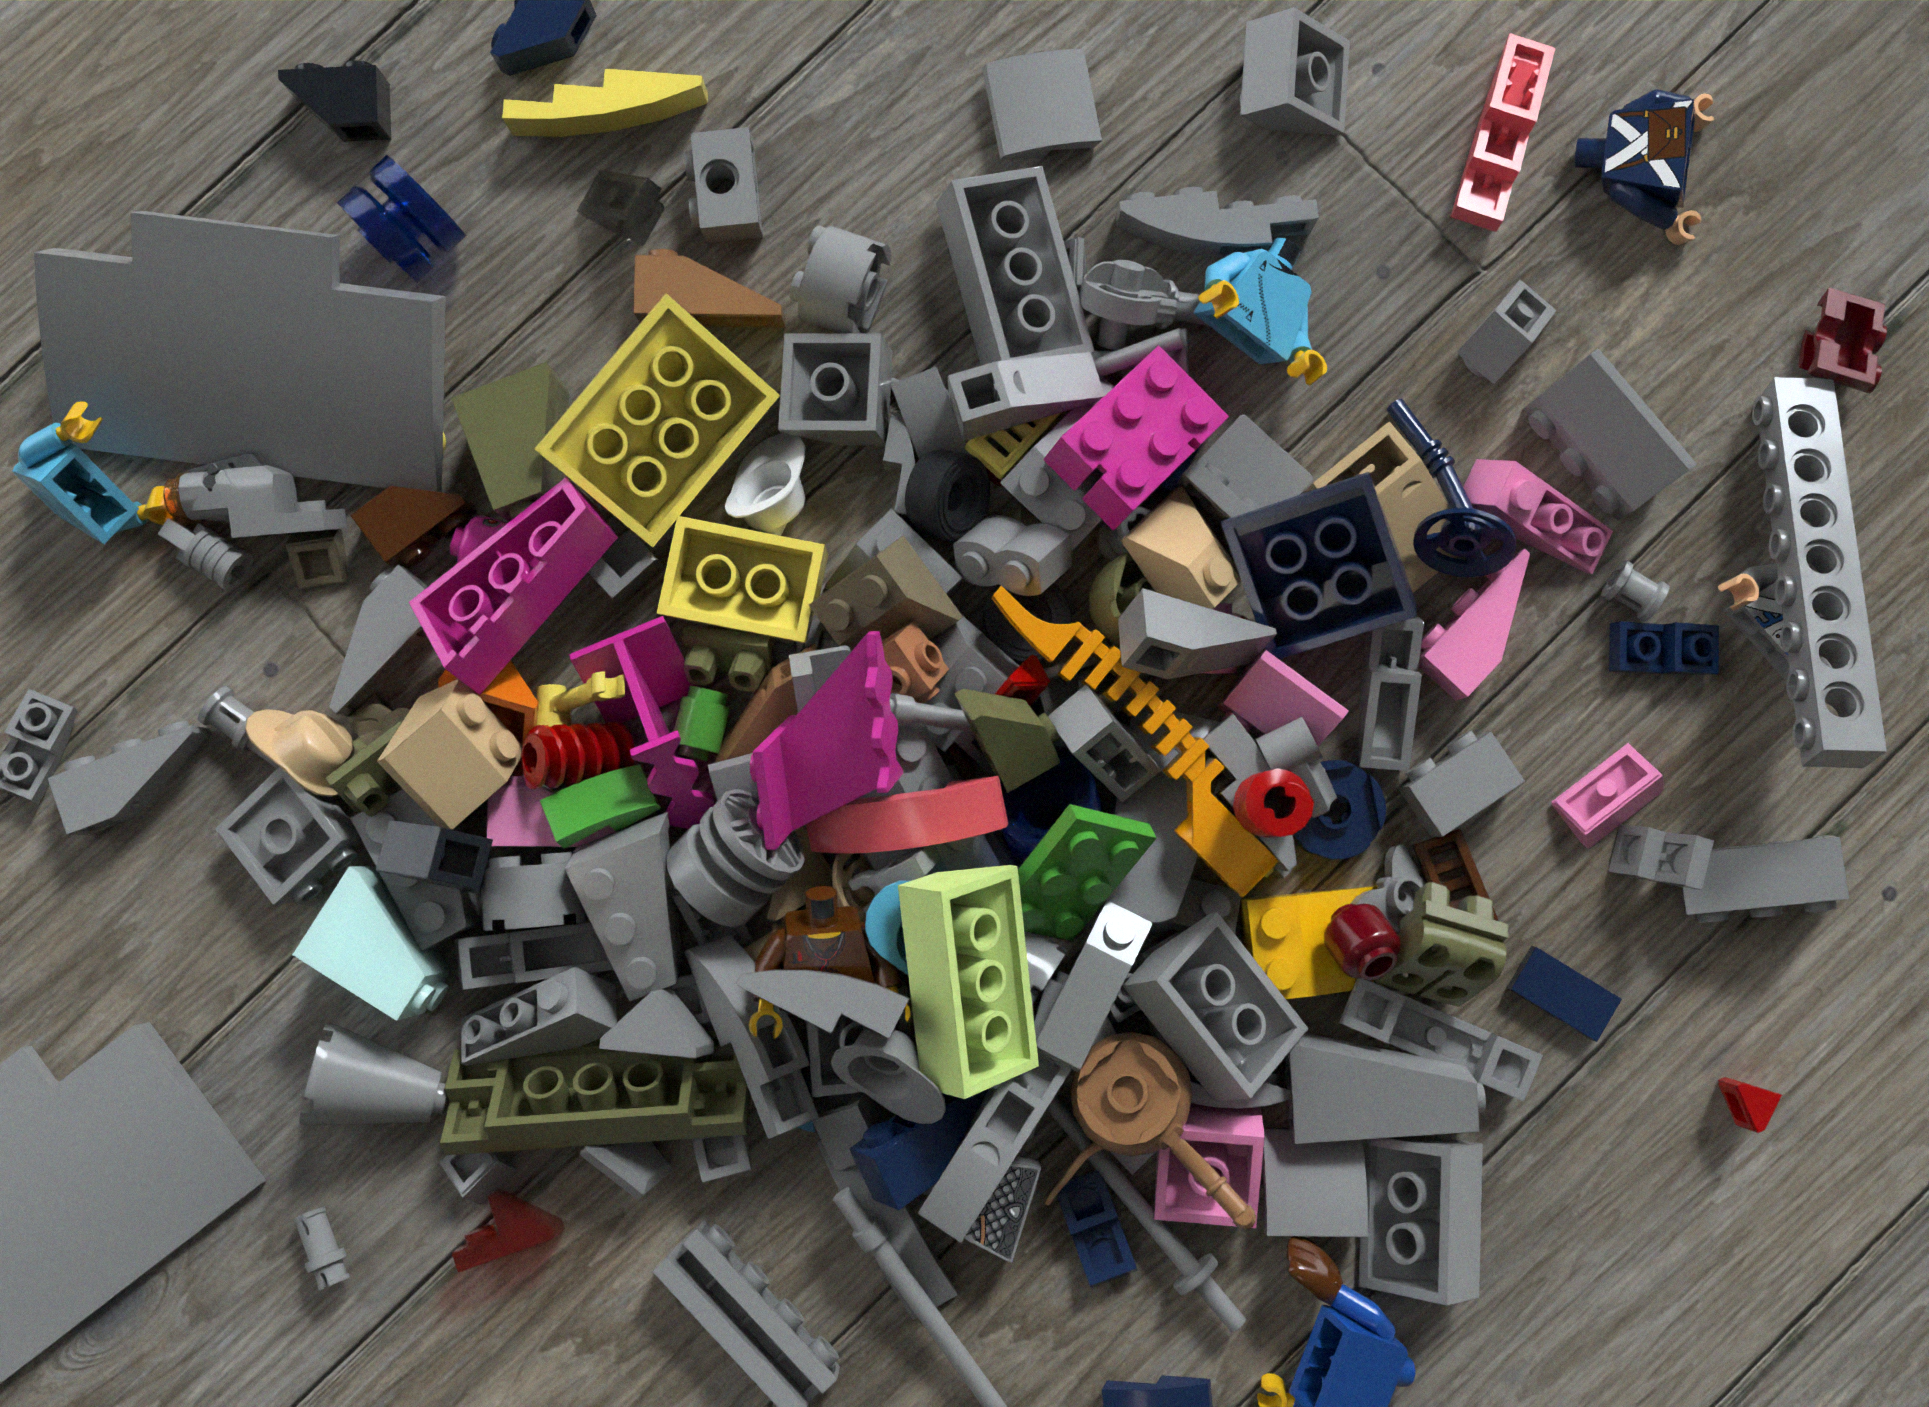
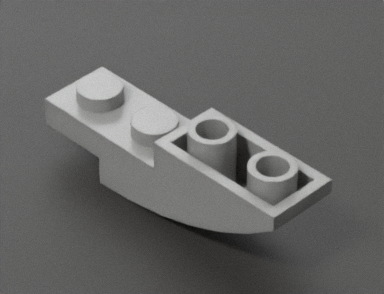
M1186 187L1177 190L1174 195L1155 197V194L1152 192L1134 193L1129 195L1126 200L1119 201L1116 213L1117 226L1138 238L1175 251L1213 258H1225L1234 252L1245 253L1258 249L1268 251L1272 244V238L1310 234L1319 219L1316 199L1302 201L1300 196L1290 195L1277 198L1272 204L1254 206L1252 201L1244 200L1229 203L1224 209L1219 210L1217 191L1203 192L1201 187Z
M731 935L686 950L687 960L721 1046L729 1043L732 1044L767 1138L770 1139L819 1118L800 1070L809 1066L810 1062L786 1011H780L779 1007L774 1005V1011L779 1014L783 1024L782 1031L777 1038H773L775 1024L769 1015H763L758 1019L756 1024L757 1037H754L749 1030L750 1018L758 1011L759 1003L753 1000V993L735 985L740 974L755 972V963Z
M1037 1051L1039 1067L1000 1083L918 1214L961 1243L1072 1070L1071 1068Z

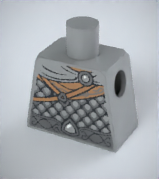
M1016 1156L964 1239L1006 1261L1013 1262L1041 1171L1038 1160ZM936 1183L922 1194L929 1196Z

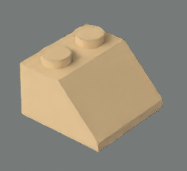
M456 679L418 697L377 762L439 827L453 830L508 781L521 758L523 745L470 687L461 680Z

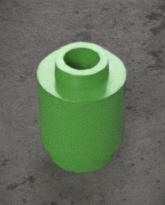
M696 686L689 687L687 697L682 696L673 730V732L678 730L681 737L679 755L707 761L709 752L719 754L730 708L726 707L727 694Z

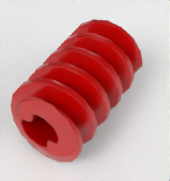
M606 722L605 724L589 723L587 725L580 723L571 724L570 726L559 724L551 727L548 725L534 726L527 733L521 750V770L525 784L530 789H540L544 784L548 788H558L562 783L569 787L610 771L634 766L635 760L632 759L630 749L635 748L632 735L626 726L620 722Z
M1273 769L1253 774L1242 781L1235 792L1233 802L1235 816L1241 826L1251 834L1264 838L1284 837L1295 834L1306 826L1312 816L1314 801L1302 778L1291 771ZM1268 791H1270L1271 799L1279 800L1280 806L1276 816L1273 809L1264 807V797Z

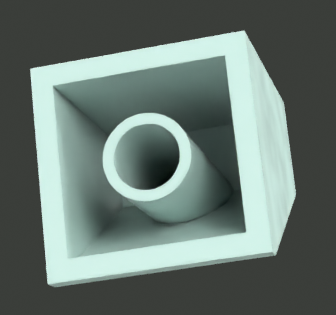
M376 866L348 867L292 954L396 1021L425 1013L427 1009L433 1011L440 1004L449 988L444 981L451 972V969L438 949L420 950L379 871H376Z

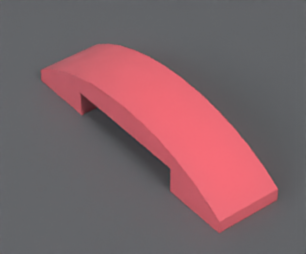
M999 775L951 781L948 782L945 788L855 799L806 824L811 851L851 854L903 850L957 841L1006 828L1008 820Z

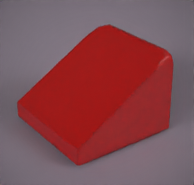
M1030 655L1007 678L995 695L1022 699L1031 706L1050 683L1037 656Z

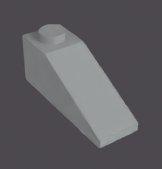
M397 565L394 570L389 568L379 574L370 586L372 592L363 600L329 708L336 714L349 717L356 709L363 706L428 638L408 603L428 586L412 571L400 565Z
M1108 900L1106 901L1036 1040L1038 1052L1076 1072L1080 1071L1153 923Z

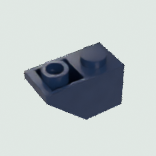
M515 0V8L507 23L499 25L493 35L490 53L501 72L509 76L574 57L597 16L590 0Z

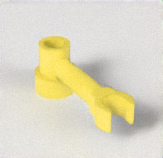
M605 671L596 672L591 675L587 683L567 691L563 685L547 684L538 686L536 688V699L539 702L537 726L548 725L551 727L559 724L570 726L572 724L571 710L594 701H606L624 697L625 675L605 678Z

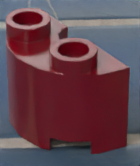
M1829 287L1817 304V306L1822 307L1815 333L1805 330L1799 352V367L1808 370L1806 374L1813 377L1831 379L1836 384L1871 393L1876 388L1882 373L1881 366L1877 365L1878 356L1873 354L1880 350L1887 335V327L1883 325L1885 304Z

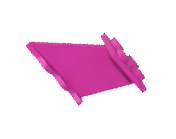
M661 616L569 654L570 660L584 684L596 672L605 671V678L625 675V696L606 701H594L605 722L623 723L640 716L649 742L630 749L632 759L654 764L647 778L648 787L653 794L672 797V801L665 813L668 812L670 826L689 829L692 825L700 824L704 813L715 805V799L711 793L692 789L699 775L698 768L694 760L679 757L676 749L681 741L678 730L669 733L659 708L681 699L682 696L686 697L690 686H699L690 684L687 681L684 670L685 658L664 617Z
M869 631L797 715H790L752 752L750 775L753 782H757L759 804L756 817L759 829L764 831L766 850H776L792 831L877 789V793H888L902 776L903 768L896 760L895 752L898 722L890 708V694L893 681L892 670L885 661L880 631Z

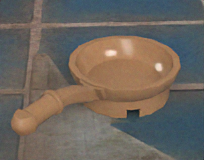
M1137 1032L1109 1035L1093 1045L1080 1071H1074L1070 1088L1073 1114L1085 1135L1104 1150L1125 1156L1154 1153L1158 1149L1166 1150L1168 1147H1171L1172 1153L1207 1190L1206 1195L1208 1197L1212 1196L1233 1219L1232 1223L1242 1229L1253 1227L1256 1222V1215L1251 1205L1248 1206L1226 1182L1227 1178L1225 1176L1220 1177L1204 1158L1180 1137L1184 1132L1183 1126L1188 1120L1193 1095L1189 1072L1176 1052L1157 1037Z

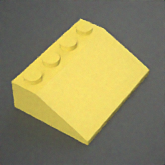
M665 294L534 449L639 539L654 547L676 521L677 516L682 514L780 395L668 294Z

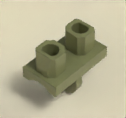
M689 625L685 626L681 635L686 652L684 670L687 681L690 684L707 686L712 683L716 672L728 673L731 686L737 690L755 692L762 679L767 676L773 666L777 665L772 655V638L769 636L719 626L705 628Z
M400 721L368 746L360 737L355 739L351 743L358 753L325 777L356 815L363 812L373 817L387 806L389 797L386 795V792L398 784L377 760L401 725Z

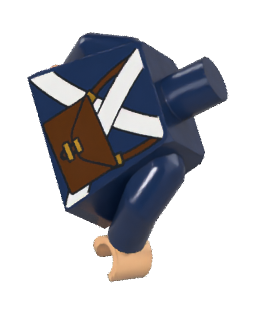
M1654 89L1624 105L1622 109L1610 113L1606 138H1578L1575 152V167L1602 168L1603 190L1605 194L1611 197L1613 202L1639 219L1661 230H1665L1666 237L1673 244L1681 245L1695 239V236L1684 231L1683 223L1689 226L1696 225L1701 222V216L1697 211L1692 210L1678 215L1677 208H1684L1693 133L1701 131L1714 121V117L1705 116L1700 111H1704L1711 106L1713 98L1709 94H1701L1695 99H1691L1686 95Z

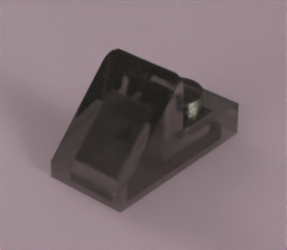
M599 170L577 212L621 237L643 246L664 211L663 204L657 200L662 188L648 177Z

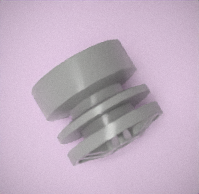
M740 789L726 791L717 800L715 805L704 813L700 824L692 825L666 855L669 875L674 886L684 899L703 916L720 925L730 927L745 924L766 904L771 893L779 891L784 886L786 880L792 878L801 869L805 861L803 846L795 830L790 833L776 850H766L764 831L759 829L756 817L759 797L751 792Z

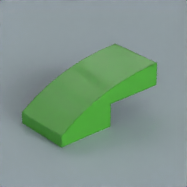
M635 765L610 771L571 785L540 800L555 841L565 849L608 825L617 832L661 809L655 794L648 787V777L644 768L641 765Z

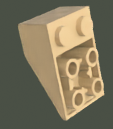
M1389 421L1312 483L1304 493L1370 472L1400 553L1412 592L1414 593L1439 572L1426 565L1417 556L1413 546L1415 530L1419 523L1429 515L1451 508L1421 458ZM1442 519L1436 522L1429 529L1427 535L1440 532L1441 526L1447 520ZM1440 547L1436 549L1437 551L1446 556L1452 558L1458 557L1443 551Z

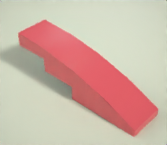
M1511 33L1507 37L1473 138L1451 218L1497 232L1504 220L1513 182L1521 169L1529 134L1537 122L1555 52L1554 47Z

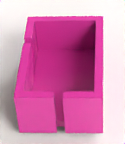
M1158 345L1064 433L1043 460L1074 492L1098 468L1104 475L1086 493L1082 500L1114 531L1229 416Z

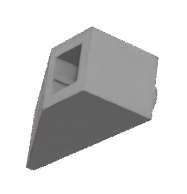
M1091 352L995 361L948 375L949 398L963 441L1098 402L1105 396Z
M1144 588L1141 589L1118 618L1122 667L1164 679H1173L1250 664L1277 634L1276 628Z
M188 721L176 722L158 729L159 737L142 743L140 738L118 743L111 747L112 754L96 760L94 756H86L65 763L63 765L65 772L47 779L66 834L90 835L135 818L211 736L209 728L189 725Z
M573 967L461 1018V1064L469 1066L578 1048L601 1038L617 1023L615 985L577 967Z

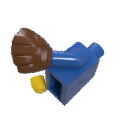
M1305 1236L1291 1237L1287 1244L1286 1255L1287 1260L1290 1262L1288 1268L1289 1275L1309 1290L1317 1299L1328 1305H1322L1289 1393L1286 1392L1285 1383L1280 1376L1272 1373L1264 1374L1261 1377V1387L1268 1392L1277 1393V1395L1267 1396L1258 1393L1259 1407H1388L1395 1387L1410 1386L1416 1374L1414 1362L1408 1357L1407 1348L1395 1338V1326L1375 1302L1343 1284L1336 1264L1319 1246Z

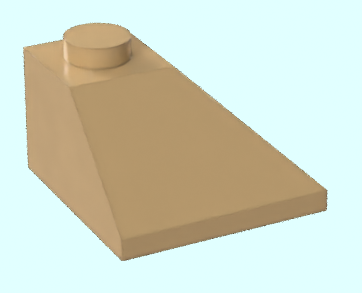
M1182 485L1176 487L1120 540L1157 593L1213 609L1241 581L1235 563Z

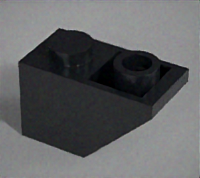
M355 60L345 62L343 67H323L314 63H301L296 65L295 69L278 70L279 81L293 97L343 142L391 140L390 84L376 65Z
M389 820L376 871L479 894L493 839L442 827Z

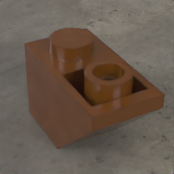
M389 486L350 516L386 563L393 567L400 565L410 568L423 561L430 554L429 547L442 537H453L457 527L465 528L470 521L468 518L476 513L477 510L472 503L458 494Z

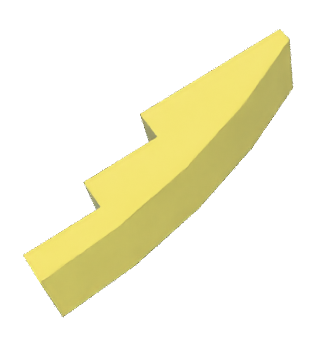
M605 69L603 87L554 84L553 103L504 99L502 119L513 136L564 137L612 132L660 121L705 105L708 102V92L703 77L699 75Z

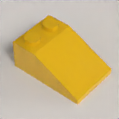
M1377 886L1241 899L1239 907L1244 947L1285 999L1352 991L1357 978L1348 977L1339 968L1325 946L1324 932L1331 921L1332 914L1338 908L1350 904L1356 896L1365 891L1379 888Z

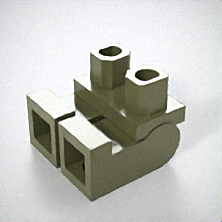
M1433 882L1426 883L1415 893L1413 910L1400 919V933H1398L1401 948L1397 955L1395 966L1386 975L1374 980V983L1411 994L1419 991V996L1460 1007L1500 977L1506 962L1507 952L1503 941L1508 938V924L1494 920L1492 900L1477 895L1467 896L1458 903V909L1449 907L1450 891L1447 889V886ZM1408 973V977H1403L1396 974ZM1452 986V990L1444 989L1441 987Z

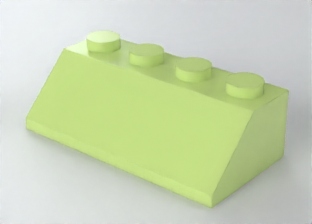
M1004 865L936 872L898 885L919 1071L930 1079L941 1093L966 1099L1039 1067L1017 866Z

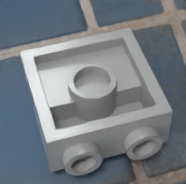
M281 767L271 774L215 828L273 905L293 902L300 905L313 899L323 889V885L319 880L329 870L337 872L351 864L358 855L354 847L362 840L353 823L335 800L324 801L320 795L302 788Z

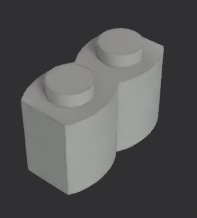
M992 515L984 518L953 544L956 571L962 576V579L978 586L987 587L999 584L1008 591L1023 596H1035L1043 593L1072 566L1070 536L1065 531L1048 524L1039 523L1026 526L1014 518L1003 515Z

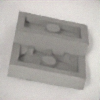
M1084 49L1054 50L1019 55L989 62L982 67L1000 159L1044 158L1051 150L1095 148L1102 141Z
M1264 1128L1261 1179L1264 1181V1233L1267 1236L1368 1237L1367 1182L1363 1139L1295 1144L1290 1128Z

